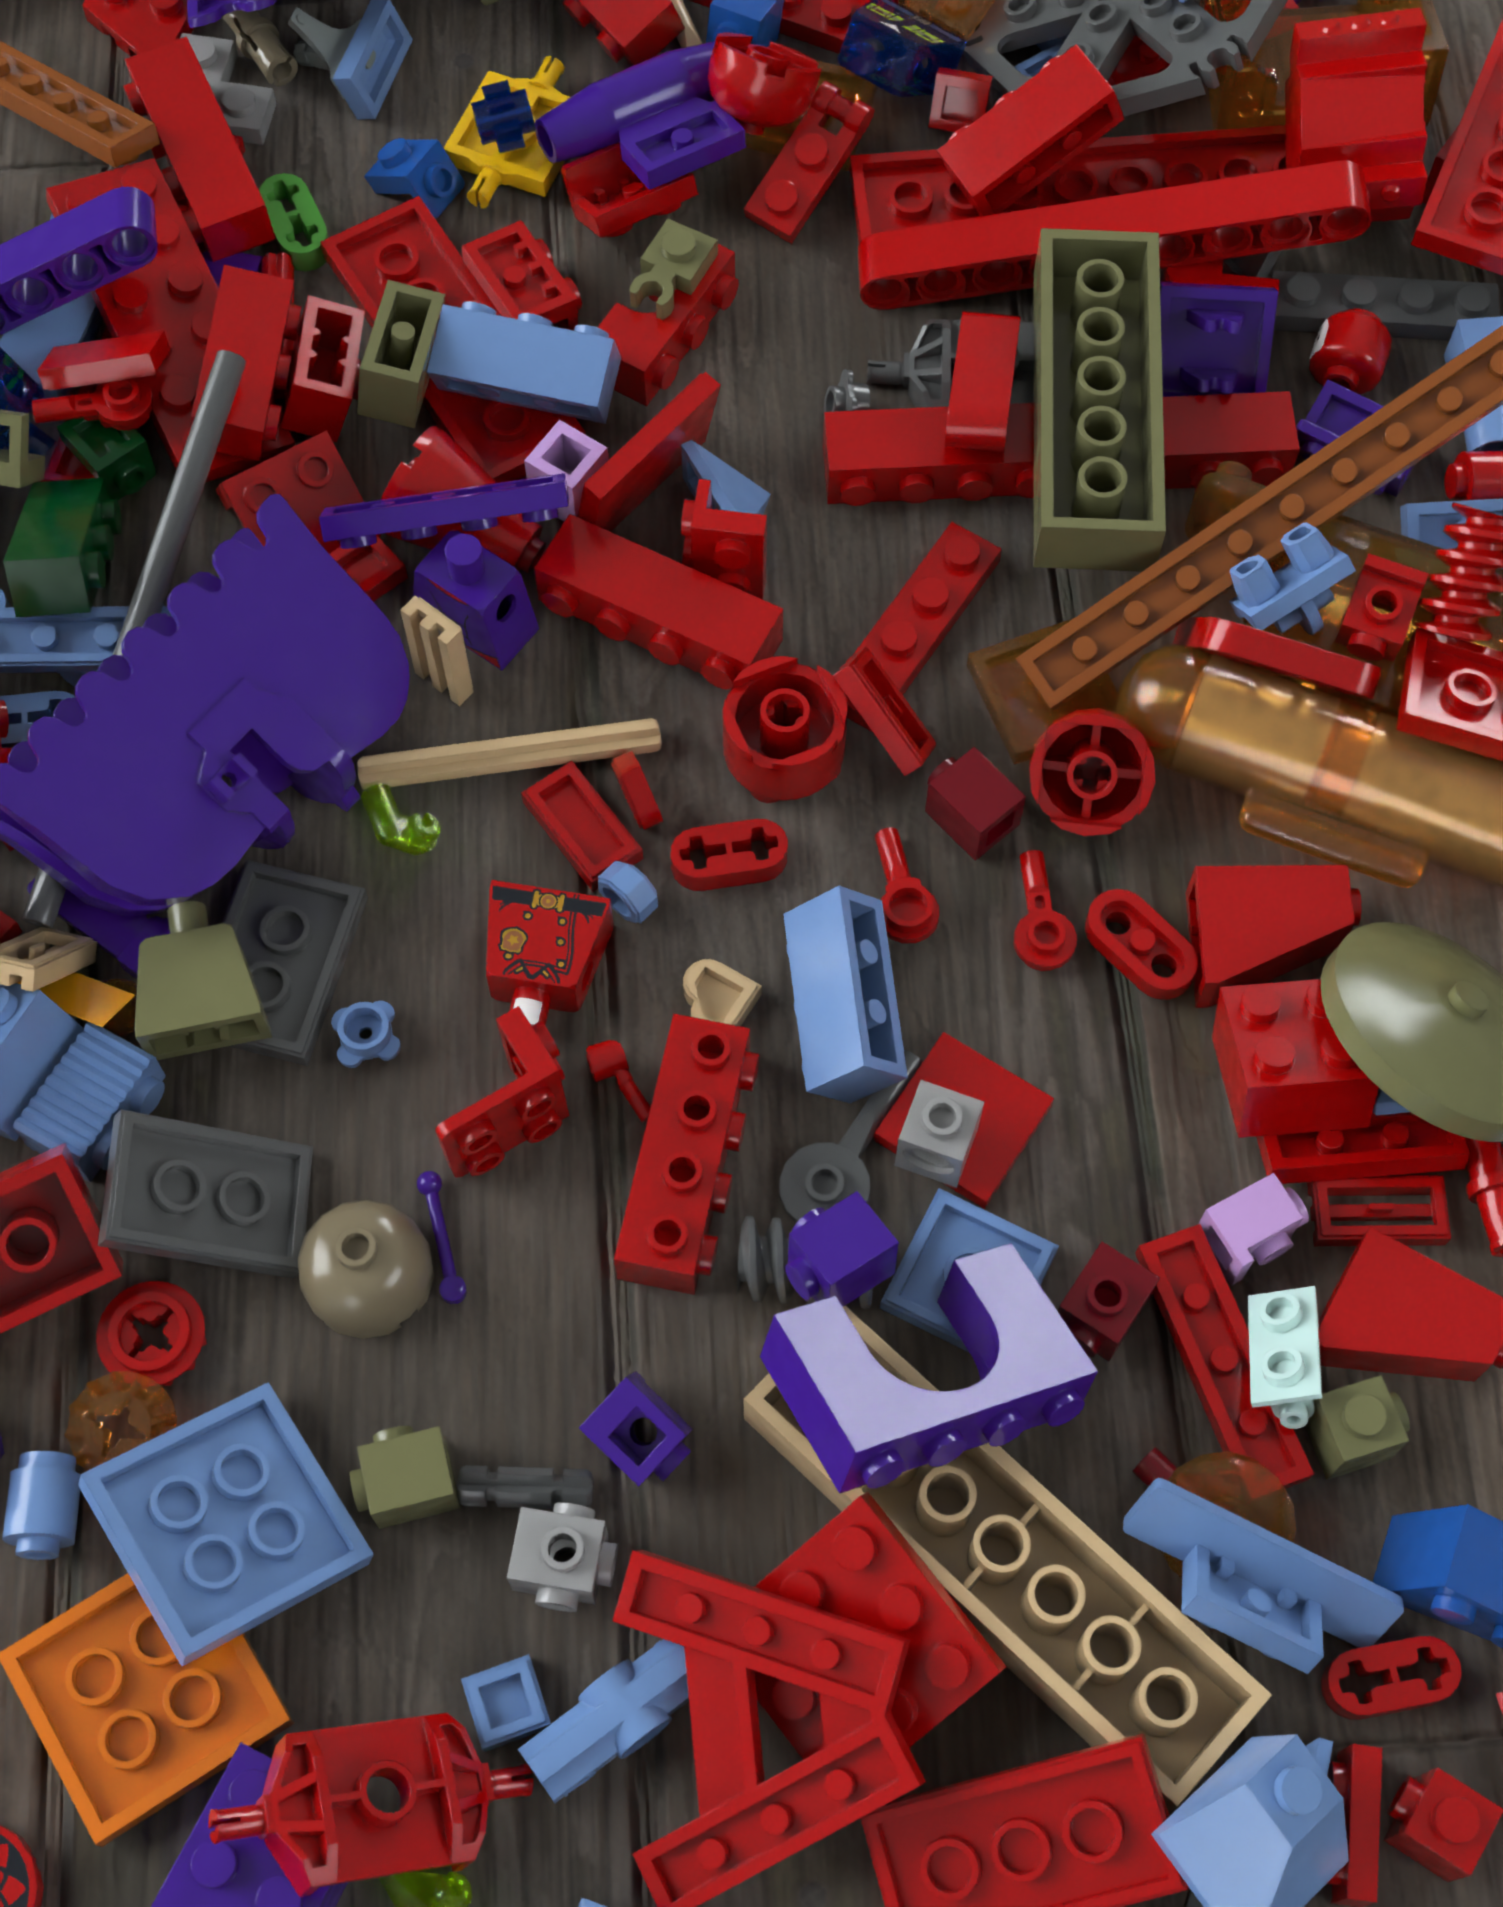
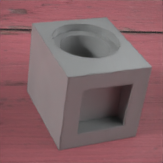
M920 1080L898 1139L894 1166L957 1188L979 1127L984 1101Z

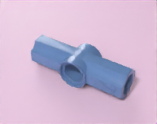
M663 1639L659 1640L634 1662L630 1659L620 1662L591 1683L580 1694L578 1698L579 1703L518 1749L554 1803H557L563 1797L566 1798L568 1793L587 1782L598 1770L618 1756L619 1759H624L647 1744L672 1721L670 1715L689 1701L684 1646Z

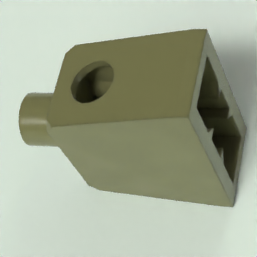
M198 901L180 902L169 907L167 915L170 934L146 938L139 945L134 1029L136 1039L142 1049L155 1056L157 1060L271 1038V1027L232 924L222 923L209 926L206 906Z

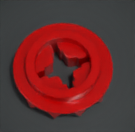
M148 1281L133 1285L119 1293L108 1304L101 1315L96 1332V1345L99 1357L106 1369L117 1380L133 1385L141 1390L158 1385L171 1387L174 1379L186 1371L195 1369L196 1359L202 1347L207 1345L205 1315L193 1296L175 1284L163 1281ZM137 1320L143 1326L148 1324L150 1327L156 1328L163 1321H168L163 1333L172 1348L167 1351L164 1348L159 1349L156 1346L150 1345L143 1352L138 1351L144 1341L138 1334L139 1330L132 1323Z

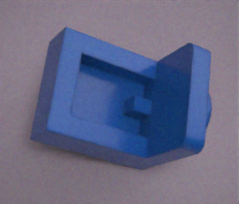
M394 139L381 148L377 155L378 161L364 176L376 194H411L413 198L419 196L434 218H438L465 185L464 179L438 139Z

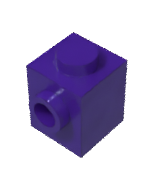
M858 1191L829 1209L825 1210L823 1207L813 1209L797 1221L792 1232L789 1233L788 1263L785 1265V1271L790 1283L804 1300L808 1301L813 1298L817 1302L836 1296L842 1307L895 1274L899 1242Z

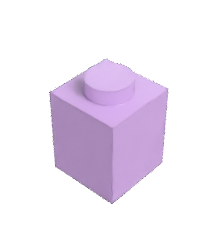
M559 420L524 460L526 478L565 473L569 505L568 507L557 508V518L565 521L569 514L578 517L584 483L609 460L608 448Z

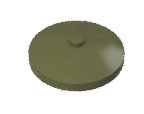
M1376 922L1354 929L1329 956L1321 975V995L1326 1015L1337 1038L1349 1056L1383 1092L1430 1124L1474 1140L1503 1142V975L1465 947L1442 935L1420 927L1395 922Z

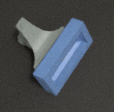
M370 0L362 19H359L355 24L345 29L332 28L296 7L288 21V25L303 39L295 44L293 54L296 62L301 66L329 70L330 80L342 99L346 100L357 120L376 119L413 41L390 0Z

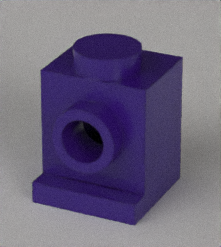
M635 1371L618 1384L579 1426V1429L639 1487L652 1473L663 1482L691 1453V1450L682 1441L693 1428L645 1383L646 1380ZM647 1418L655 1424L657 1436L653 1442L644 1443L635 1436L634 1424L637 1419Z

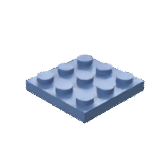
M269 1382L80 1474L78 1486L181 1667L369 1565L374 1555Z

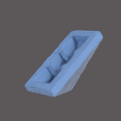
M693 440L681 444L683 480L695 498L698 480H711L712 509L764 514L771 495L769 492Z

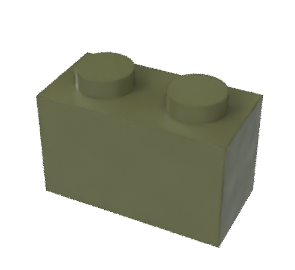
M391 280L387 281L360 366L358 415L415 428L430 376L427 374V368L442 306L445 304L446 294Z

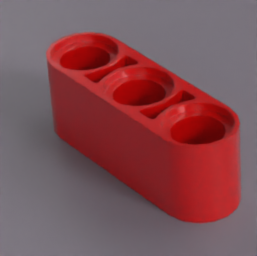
M962 311L948 408L945 447L1005 452L1021 316Z

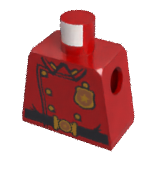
M491 880L486 957V978L491 997L497 1001L511 1003L509 1011L519 1006L531 1025L542 1021L546 1026L549 1009L572 1013L579 1011L613 931L611 898Z

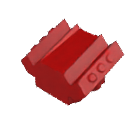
M1420 7L1294 24L1290 48V76L1285 81L1286 169L1333 161H1352L1363 168L1370 210L1422 205L1428 179L1423 164V156L1428 139L1426 121H1424V85L1428 64L1422 52L1427 23Z

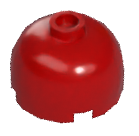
M728 32L717 34L708 72L710 93L720 108L733 116L745 129V133L763 135L765 127H785L796 122L807 111L815 95L822 68H818L819 63L799 51L770 41L769 47L751 44L753 36Z
M1102 708L1078 709L1054 720L1037 740L1029 763L1031 793L1036 803H1039L1042 811L1060 829L1082 836L1107 835L1121 829V825L1131 821L1137 813L1139 815L1146 808L1156 783L1153 752L1142 731L1123 715Z

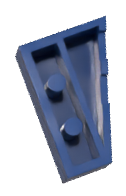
M1469 1504L1392 1515L1372 1582L1400 1595L1403 1598L1405 1608L1489 1640L1503 1649V1521Z

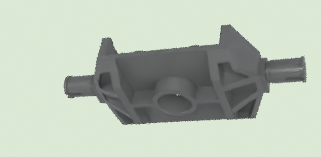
M929 319L923 324L911 352L904 353L903 362L871 361L868 359L867 385L902 384V388H908V395L915 408L949 406L961 320ZM1020 322L1011 404L1034 403V322Z

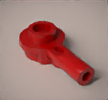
M138 377L100 383L94 393L32 400V411L36 424L84 418L87 421L100 420L104 428L112 427L117 430L129 431L137 429L147 422L153 409L154 397L150 385L143 378Z
M892 827L882 829L875 834V840L887 881L885 895L880 899L883 904L887 937L903 944L917 943L927 939L936 930L939 923V905L935 897L921 885L920 879L911 877L898 829Z
M1040 850L1026 851L1019 856L1028 914L1020 919L1015 928L1013 945L1017 955L1027 966L1038 971H1050L1062 967L1071 959L1077 946V934L1073 924L1065 915L1053 911L1044 853Z

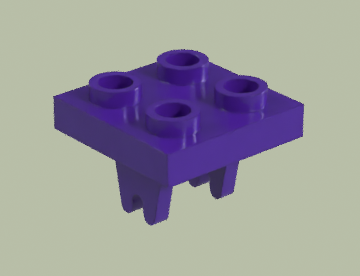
M1160 282L1163 397L1266 392L1279 291L1276 288Z

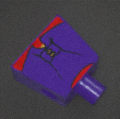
M458 530L449 531L418 564L414 571L413 597H421L462 628L465 647L501 671L539 630L536 616L519 571L481 546L480 541L473 535L462 534Z

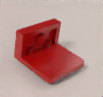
M519 1006L496 1018L508 1065L516 1080L444 1120L435 1129L448 1166L456 1178L463 1177L468 1173L471 1176H479L489 1172L503 1161L505 1152L526 1140L529 1143H536L548 1138L561 1127L562 1120L570 1116L562 1085L565 1075L556 1057L560 1056L559 1049L544 1023L539 1021L531 1025Z

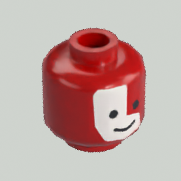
M1354 308L1338 312L1329 316L1320 327L1310 354L1309 370L1315 381L1323 387L1326 381L1330 380L1357 394L1367 393L1373 390L1382 379L1391 352L1392 336L1381 319L1368 310Z

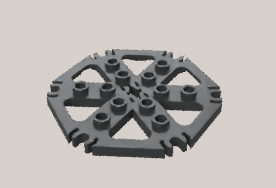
M967 0L961 10L960 24L965 35L960 36V39L964 40L960 42L967 63L979 74L993 76L992 87L1003 96L1010 91L1017 90L1034 77L1021 74L1002 56L1003 53L1068 35L1056 56L1064 54L1077 44L1106 81H1108L1136 35L1170 65L1162 72L1111 86L1115 91L1123 116H1128L1205 95L1203 84L1212 89L1220 85L1215 71L1220 66L1229 65L1237 72L1244 69L1240 53L1246 55L1252 62L1288 0H1251L1247 9L1239 18L1228 22L1215 19L1193 0H1187L1184 3L1178 0Z

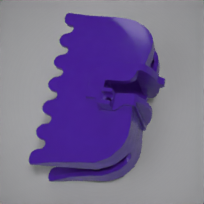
M280 494L270 495L261 504L256 513L257 524L266 538L264 547L249 528L238 530L230 540L220 543L212 555V565L220 579L210 572H198L192 575L187 583H181L174 587L167 598V608L172 617L166 613H155L145 620L142 627L137 626L128 631L121 642L123 655H112L102 661L97 671H90L81 676L75 686V698H67L59 702L53 712V717H42L34 721L27 732L28 741H22L13 746L8 754V764L0 763V839L20 852L87 905L120 916L159 914L172 905L185 902L213 886L239 862L250 846L274 850L284 848L295 834V824L289 808L275 795L289 786H292L297 792L309 799L321 803H333L344 811H349L360 799V795L354 787L356 772L351 758L383 736L399 719L408 697L410 675L409 662L399 634L378 606L321 546ZM222 776H227L231 779V787L221 779Z

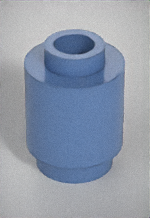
M30 1451L19 1456L18 1468L10 1472L2 1537L5 1543L16 1546V1556L32 1560L56 1559L59 1557L60 1548L70 1547L75 1544L80 1488L78 1486L80 1474L75 1472L76 1457L55 1451Z

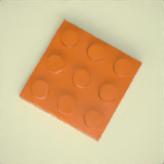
M128 1573L0 1652V1662L93 1842L100 1847L113 1841L226 1768L240 1742L255 1749L294 1724L244 1633L181 1667Z

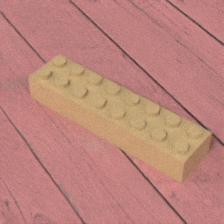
M846 1305L843 1307L869 1351L882 1367L910 1385L939 1391ZM768 1373L744 1398V1420L841 1511L860 1495L866 1492L870 1493L1007 1668L1091 1747L1144 1733L1168 1813L1182 1803L1272 1696L1266 1688L1186 1615L1181 1613L1175 1605L1000 1446L993 1447L987 1443L963 1451L960 1456L946 1465L931 1467L929 1464H925L902 1472L900 1476L885 1486L872 1489L864 1485L839 1494L771 1375Z

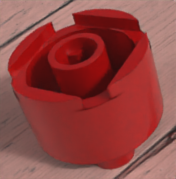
M775 656L749 665L733 681V687L724 701L722 710L723 752L731 774L742 786L751 792L755 799L764 803L801 799L823 789L840 774L845 754L848 708L845 694L833 675L818 665L814 669L798 664V658Z

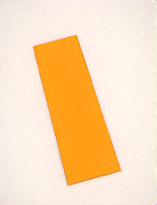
M77 972L39 989L67 1014L99 1027H104L136 996Z

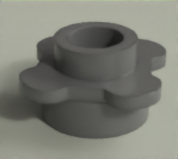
M844 369L841 373L839 384L837 386H829L826 391L824 412L870 410V390L866 383L853 382V371Z

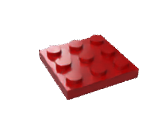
M869 1492L855 1499L754 1586L911 1639L891 1714L909 1748L1007 1667ZM754 1671L757 1700L800 1757L804 1760L824 1749L819 1693Z

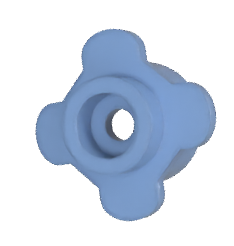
M358 1002L335 1012L331 1024L333 1029L338 1032L341 1046L337 1050V1057L342 1065L348 1068H355L364 1060L379 1057L384 1061H389L399 1054L401 1044L399 1039L393 1035L391 1022L395 1018V1012L388 1002ZM365 1029L372 1031V1035L367 1039L360 1037V1033Z

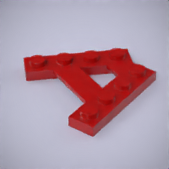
M643 1549L632 1550L612 1621L684 1646L700 1817L632 1853L657 1907H697L926 1782L891 1714L911 1639ZM754 1671L815 1691L820 1695L825 1748L766 1781Z

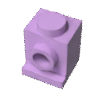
M1272 1173L1207 1208L1199 1224L1203 1228L1224 1276L1232 1286L1244 1278L1254 1262L1253 1258L1261 1266L1287 1252L1294 1245L1290 1238L1297 1228L1308 1223L1309 1215L1299 1195L1290 1187L1284 1189L1275 1173Z

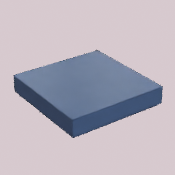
M938 1188L881 1300L880 1309L969 1352L937 1303L954 1260L1012 1243L1041 1286L1059 1245Z

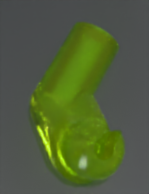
M376 784L363 791L361 798L379 843L415 856L428 853L436 846L441 828L440 823L433 815L426 812L423 818H421L420 813H414L411 817L400 814L390 786L387 784Z
M415 1871L378 1877L394 1907H468L472 1899L470 1882L459 1872L450 1871L448 1875Z

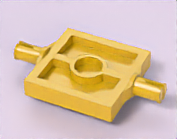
M546 56L535 77L531 79L511 78L488 70L445 144L444 149L456 168L478 175L473 186L467 192V199L474 206L477 207L478 203H480V208H487L499 185H509L543 197L548 193L565 161L552 163L547 159L536 136L535 121L570 98V96L564 95L554 88L565 70L563 63L555 57L552 62V56Z

